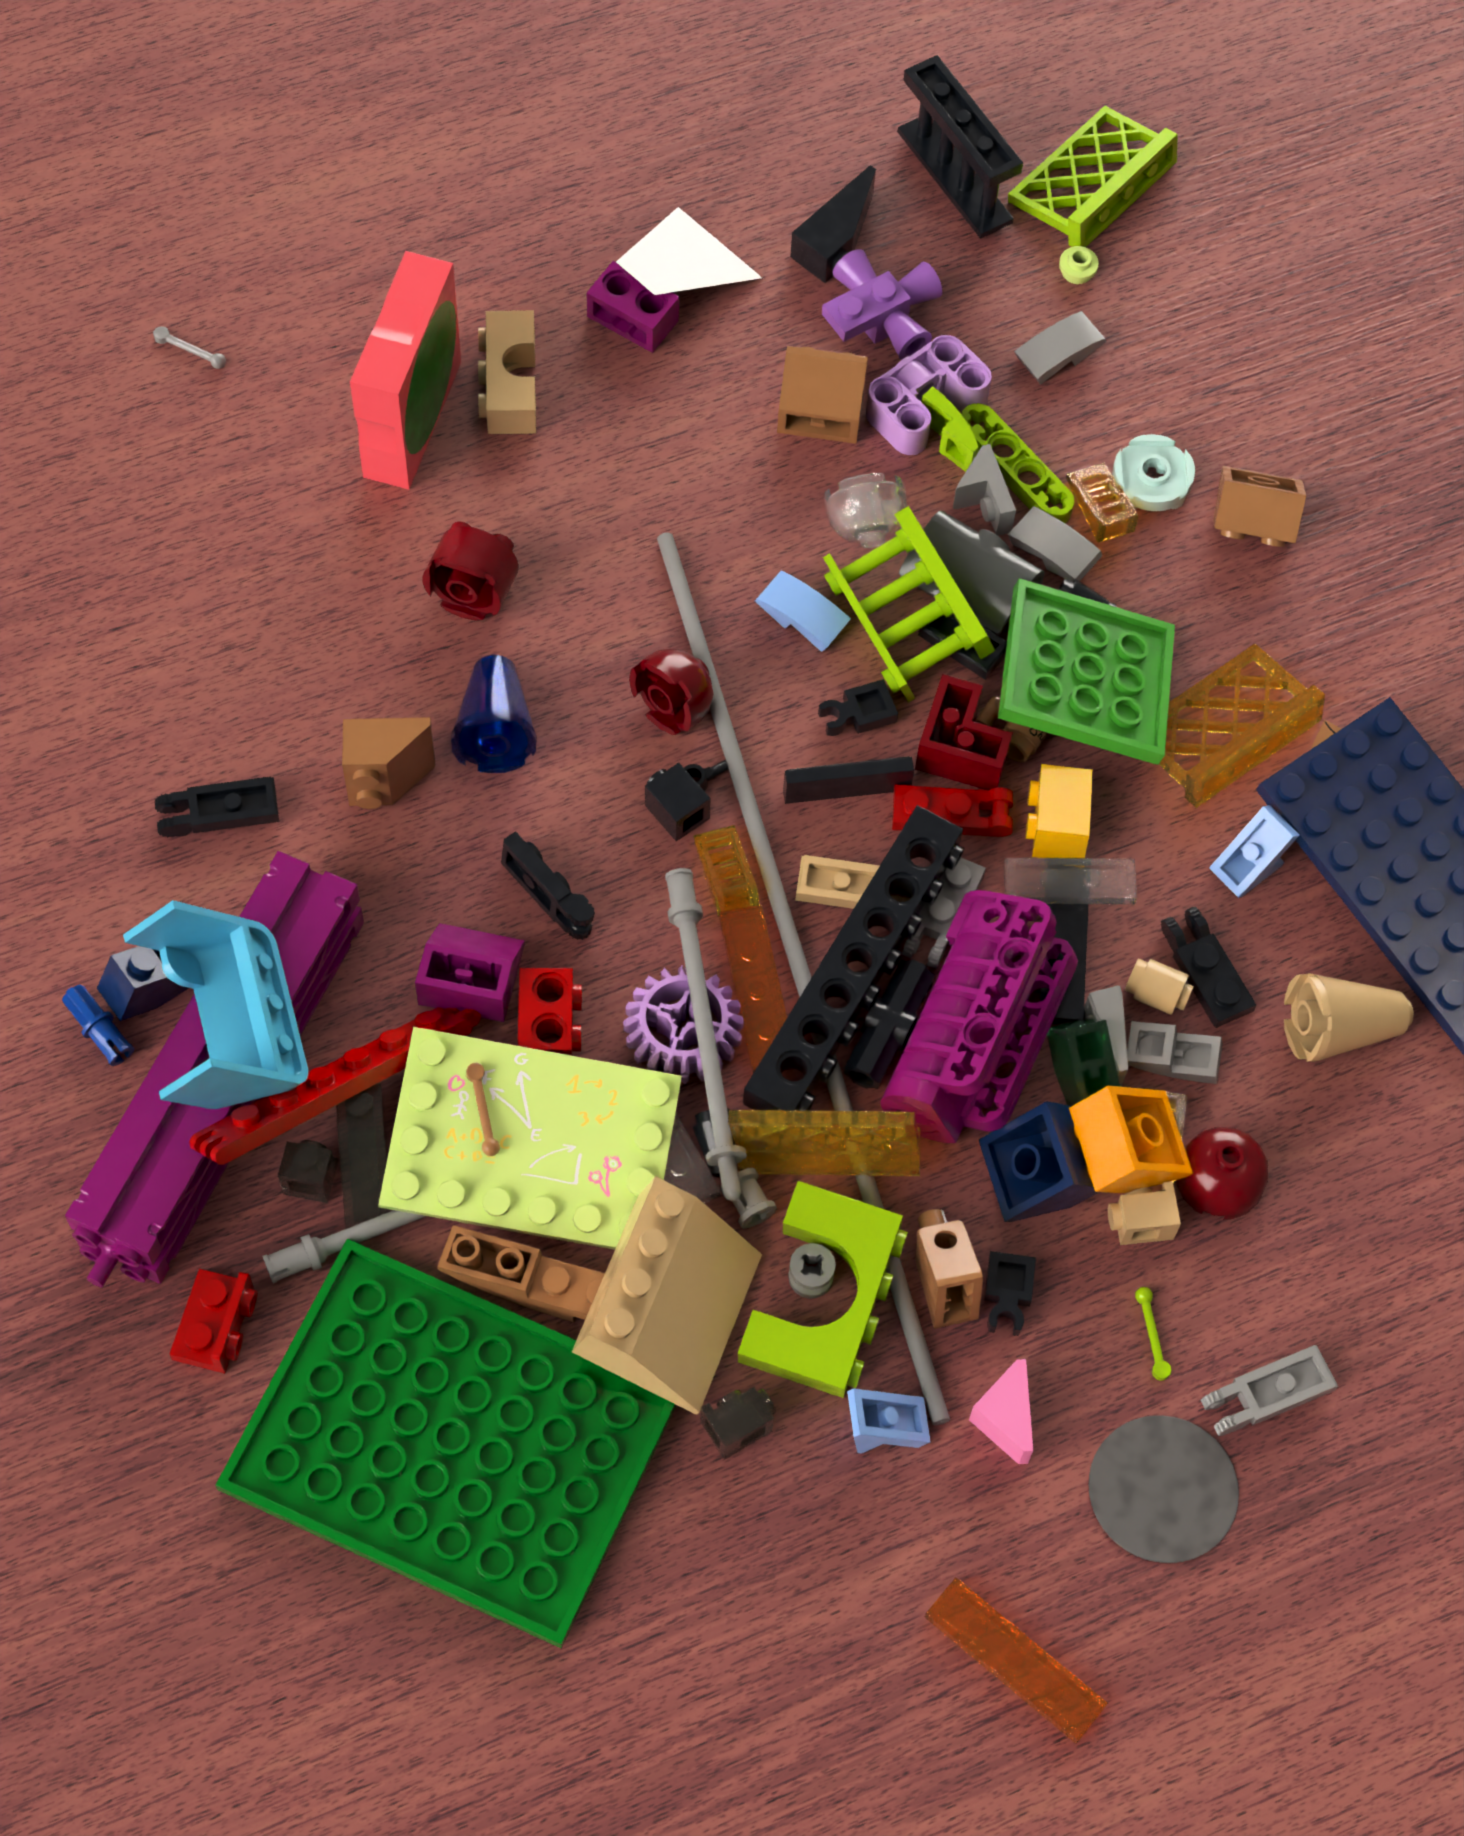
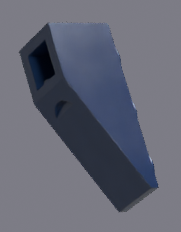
M141 946L111 955L97 986V990L120 1021L157 1009L189 989L167 978L162 969V961L158 950Z

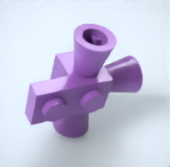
M856 249L847 253L836 263L833 269V277L850 289V291L823 304L822 315L843 342L864 331L874 344L889 337L900 360L914 354L931 342V333L909 317L911 305L942 296L940 279L929 263L921 262L899 281L889 271L876 276L862 249Z

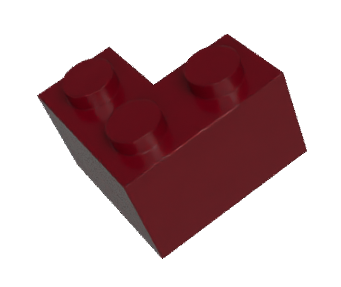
M942 674L919 743L915 770L988 791L998 788L1008 758L1013 733L975 722L983 685Z

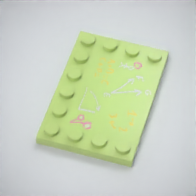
M413 1027L378 1206L384 1209L615 1250L638 1195L655 1176L664 1180L682 1076ZM472 1063L481 1064L485 1070L482 1085L493 1138L500 1145L499 1152L494 1156H487L482 1151V1144L485 1139L473 1082L469 1081L466 1077V1070Z

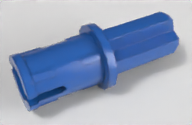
M79 984L68 989L62 1001L82 1026L83 1030L81 1033L84 1038H91L111 1066L124 1062L114 1049V1046L129 1058L135 1049L112 1022L114 1019L112 1013L104 1012L85 986Z

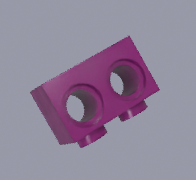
M615 261L611 262L586 292L588 318L651 353L656 350L679 321V296L673 292L654 295Z

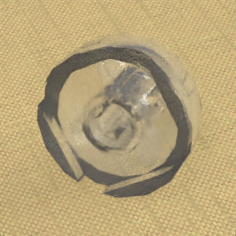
M884 473L862 474L838 482L839 490L832 495L830 488L826 490L824 503L830 525L841 538L852 543L861 544L863 548H875L886 542L885 539L894 535L901 528L894 514L907 507L905 482L901 477L895 475V483L886 481Z

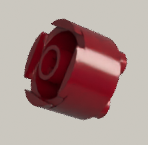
M461 521L453 523L451 528L442 536L423 573L422 581L426 592L431 597L434 591L442 599L440 606L461 618L484 620L486 614L493 613V616L498 614L519 571L518 560L513 553L514 543L503 534L492 535Z

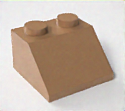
M1222 466L1213 519L1214 528L1220 529V534L1228 538L1244 539L1245 534L1261 537L1262 543L1276 547H1284L1285 542L1296 543L1306 500V492L1302 480Z
M430 717L343 719L342 766L349 806L375 809L381 805H393L435 767V751Z

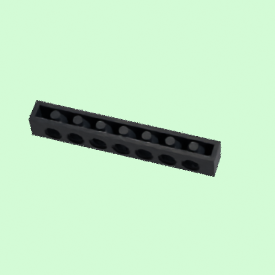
M919 805L915 807L745 1086L743 1105L789 1130L797 1117L802 1120L806 1118L816 1099V1096L811 1094L819 1080L826 1083L832 1075L838 1062L833 1056L841 1044L848 1047L860 1025L855 1020L862 1008L869 1011L873 1002L878 997L881 987L877 986V983L883 973L891 975L902 955V952L897 949L905 937L912 940L923 920L919 913L925 903L933 905L944 885V882L939 879L945 869L948 868L953 871L960 861L965 849L960 845L962 828ZM921 857L927 859L931 865L919 867L911 860ZM903 892L911 899L906 902H899L894 900L890 894ZM880 926L887 929L890 934L885 937H877L869 929ZM859 961L866 964L869 969L858 973L852 971L847 965L851 962ZM830 997H840L848 1005L837 1009L829 1006L826 1000ZM816 1032L823 1035L826 1041L819 1045H813L808 1043L804 1036L808 1033ZM794 1068L801 1071L804 1078L799 1081H789L781 1073L786 1069Z

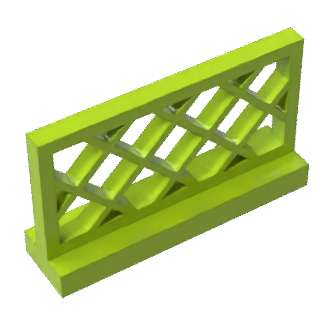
M1104 106L1008 193V202L1068 235L1069 246L1087 247L1177 163L1178 134L1166 127L1158 134L1117 111ZM1105 122H1108L1119 128V131L1098 133L1097 129ZM1142 140L1147 143L1144 148L1128 150L1127 142ZM1121 142V151L1102 153L1100 151V145ZM1094 145L1095 153L1073 155V151L1077 147ZM1124 162L1125 164L1117 171L1104 172L1103 164ZM1097 165L1098 173L1076 175L1075 167ZM1070 167L1071 176L1049 178V173L1053 169ZM1100 184L1101 186L1095 193L1079 194L1078 186ZM1073 187L1074 195L1052 197L1051 189ZM1046 190L1047 198L1031 200L1025 195L1029 191ZM1076 206V210L1068 219L1054 212V208Z

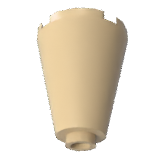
M1311 973L1296 975L1289 983L1284 999V1005H1291V1019H1284V1030L1288 1045L1295 1057L1307 1059L1306 1062H1317L1403 1035L1407 1031L1408 1026L1411 1025L1414 1016L1411 1002L1400 991Z

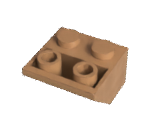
M787 346L777 433L856 444L863 405L868 357L858 356L849 352L836 353L816 350L811 347Z

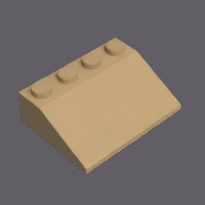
M655 1176L637 1197L572 1353L697 1415L701 1410L762 1254L696 1196Z

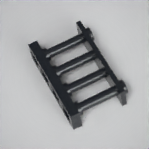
M938 55L905 69L903 81L920 101L918 118L898 127V134L980 239L1013 224L1014 218L997 196L1000 183L1022 173V160Z

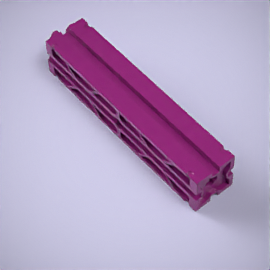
M277 851L270 863L269 872L263 875L239 917L260 922L273 934L277 942L301 1036L351 947V940L357 937L361 930L364 919L362 908L357 906L360 901L357 884L327 871L321 875L312 871L310 864ZM195 994L83 1183L79 1198L72 1202L65 1214L70 1228L74 1230L72 1236L80 1247V1253L95 1262L86 1279L98 1287L105 1285L118 1261L123 1263L120 1270L126 1276L142 1283L147 1278L159 1284L162 1283L170 1269V1261L178 1255L229 1164L228 1162L224 1165H219L201 1153L194 1151L189 1145L190 1138L193 1134L228 1117L235 1109L251 1105L260 1100L256 1099L214 1110L160 1099V1090L210 1058Z

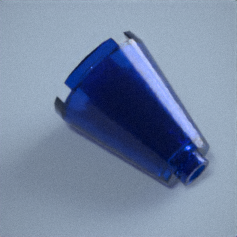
M489 655L482 657L474 665L451 734L452 753L465 766L466 761L478 765V771L506 773L524 766L525 758L531 753L534 756L537 736L515 664L504 656Z

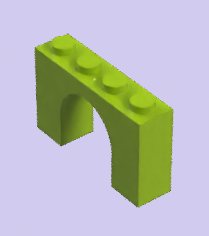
M797 1181L783 1221V1234L808 1243L823 1245L841 1256L854 1273L857 1282V1295L850 1309L841 1318L830 1324L818 1327L801 1326L752 1310L738 1350V1363L844 1398L848 1386L856 1388L865 1363L857 1359L862 1342L871 1345L879 1322L878 1317L872 1316L876 1300L886 1301L894 1275L886 1272L891 1256L900 1258L908 1235L907 1231L901 1230L903 1215Z

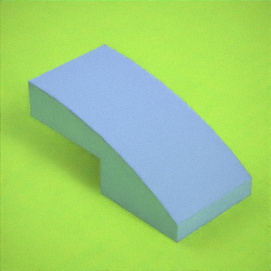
M782 570L755 600L783 628L786 629L791 624L821 652L831 644L851 620L848 615L822 594Z

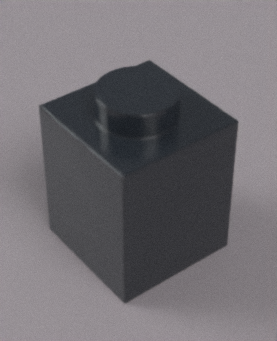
M677 763L668 770L661 769L657 771L647 781L645 785V806L676 842L710 819L711 798L680 763Z

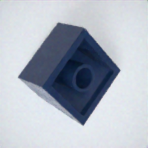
M1046 1101L1010 1121L1002 1128L979 1139L1004 1222H1014L1071 1208L1099 1193L1095 1192L1087 1172V1164L1082 1148L1074 1132V1123L1069 1111L1070 1105Z

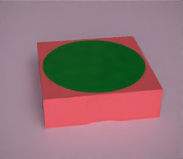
M405 251L387 293L379 318L367 340L350 380L354 416L358 425L359 452L363 478L409 490L461 364L454 268L451 262Z

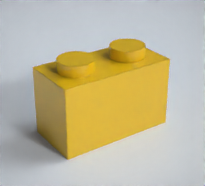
M1041 764L1038 781L1030 780L1028 792V806H1035V814L1028 813L1025 835L1026 839H1033L1032 857L1084 863L1090 836L1093 769Z

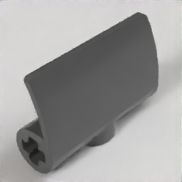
M942 510L938 511L923 529L980 624L999 636L1010 618L1013 588L1018 579L1021 578L1042 584L1045 572L1011 552L1009 546L993 532L986 529H980L977 532ZM915 550L909 552L899 570L900 577L915 569L914 564L920 561ZM924 582L917 586V588L932 597L940 593L934 582L926 585Z

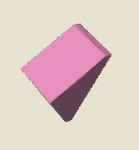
M1026 1359L1016 1360L973 1406L969 1418L971 1423L1018 1464H1028L1033 1453Z

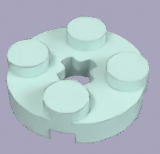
M1141 435L1130 440L1129 446L1123 448L1122 451L1120 449L1117 453L1112 470L1113 484L1121 495V502L1128 508H1139L1147 511H1164L1181 507L1186 496L1191 491L1195 477L1194 461L1185 449L1183 453L1174 446V440L1162 435ZM1149 467H1154L1158 474H1163L1164 476L1151 478L1145 473H1147Z

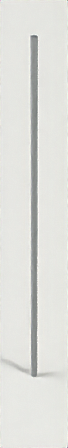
M663 533L657 537L659 548L692 654L695 658L702 660L709 670L714 694L710 706L711 715L800 997L812 977L673 534ZM811 1032L814 1045H819L826 1041L823 1035ZM837 1062L826 1084L864 1203L884 1209L842 1072ZM891 1256L886 1270L887 1273L894 1275L890 1290L932 1425H941L949 1422L950 1416L901 1260Z

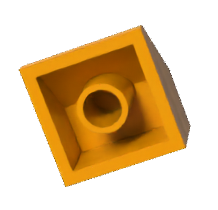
M1108 1085L1069 1108L1074 1123V1132L1080 1142L1087 1164V1172L1095 1192L1125 1194L1136 1189L1148 1188L1163 1184L1164 1182L1182 1179L1193 1174L1166 1091Z

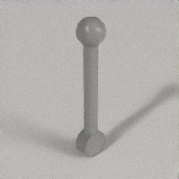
M160 326L153 331L154 339L159 344L167 342L210 361L211 365L216 369H221L226 364V358L223 354H211L170 335L166 327Z

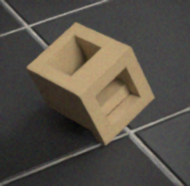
M1173 1181L1164 1182L1160 1191L1152 1192L1150 1188H1140L1120 1195L1118 1203L1108 1204L1109 1225L1112 1231L1118 1230L1120 1245L1174 1240L1181 1222Z

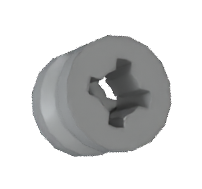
M816 1243L804 1244L795 1250L791 1256L788 1272L789 1284L795 1293L801 1297L812 1299L819 1298L829 1291L832 1287L836 1268L835 1259L830 1250ZM806 1262H807L808 1264H816V1263H818V1265H816L815 1267H814V1266H807L805 1263H806Z

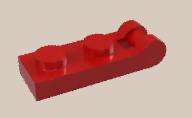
M895 784L892 830L901 831L915 807L919 805L962 828V835L1006 837L1013 832V818L1009 816V809L1013 807L1014 794L1012 790L1003 787L993 788L988 791ZM979 809L992 810V815L980 817Z

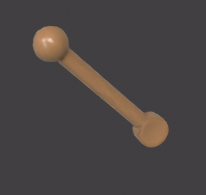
M472 1063L466 1070V1077L469 1081L473 1082L485 1139L482 1144V1151L487 1156H494L499 1152L500 1145L493 1138L482 1085L485 1070L481 1064Z

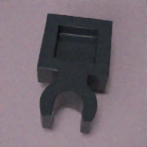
M884 679L845 690L843 695L844 702L827 700L822 702L818 709L819 717L834 715L838 718L836 721L826 723L827 736L839 735L845 730L847 725L854 724L857 734L896 723L898 719V712Z
M990 1251L984 1300L997 1302V1305L992 1308L988 1317L987 1327L989 1332L995 1333L998 1323L997 1319L1008 1317L1014 1324L1013 1336H1019L1021 1333L1024 1315L1018 1305L1030 1307L1032 1302L1036 1257Z

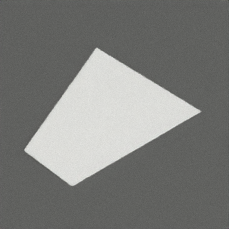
M679 207L616 261L654 295L762 278Z

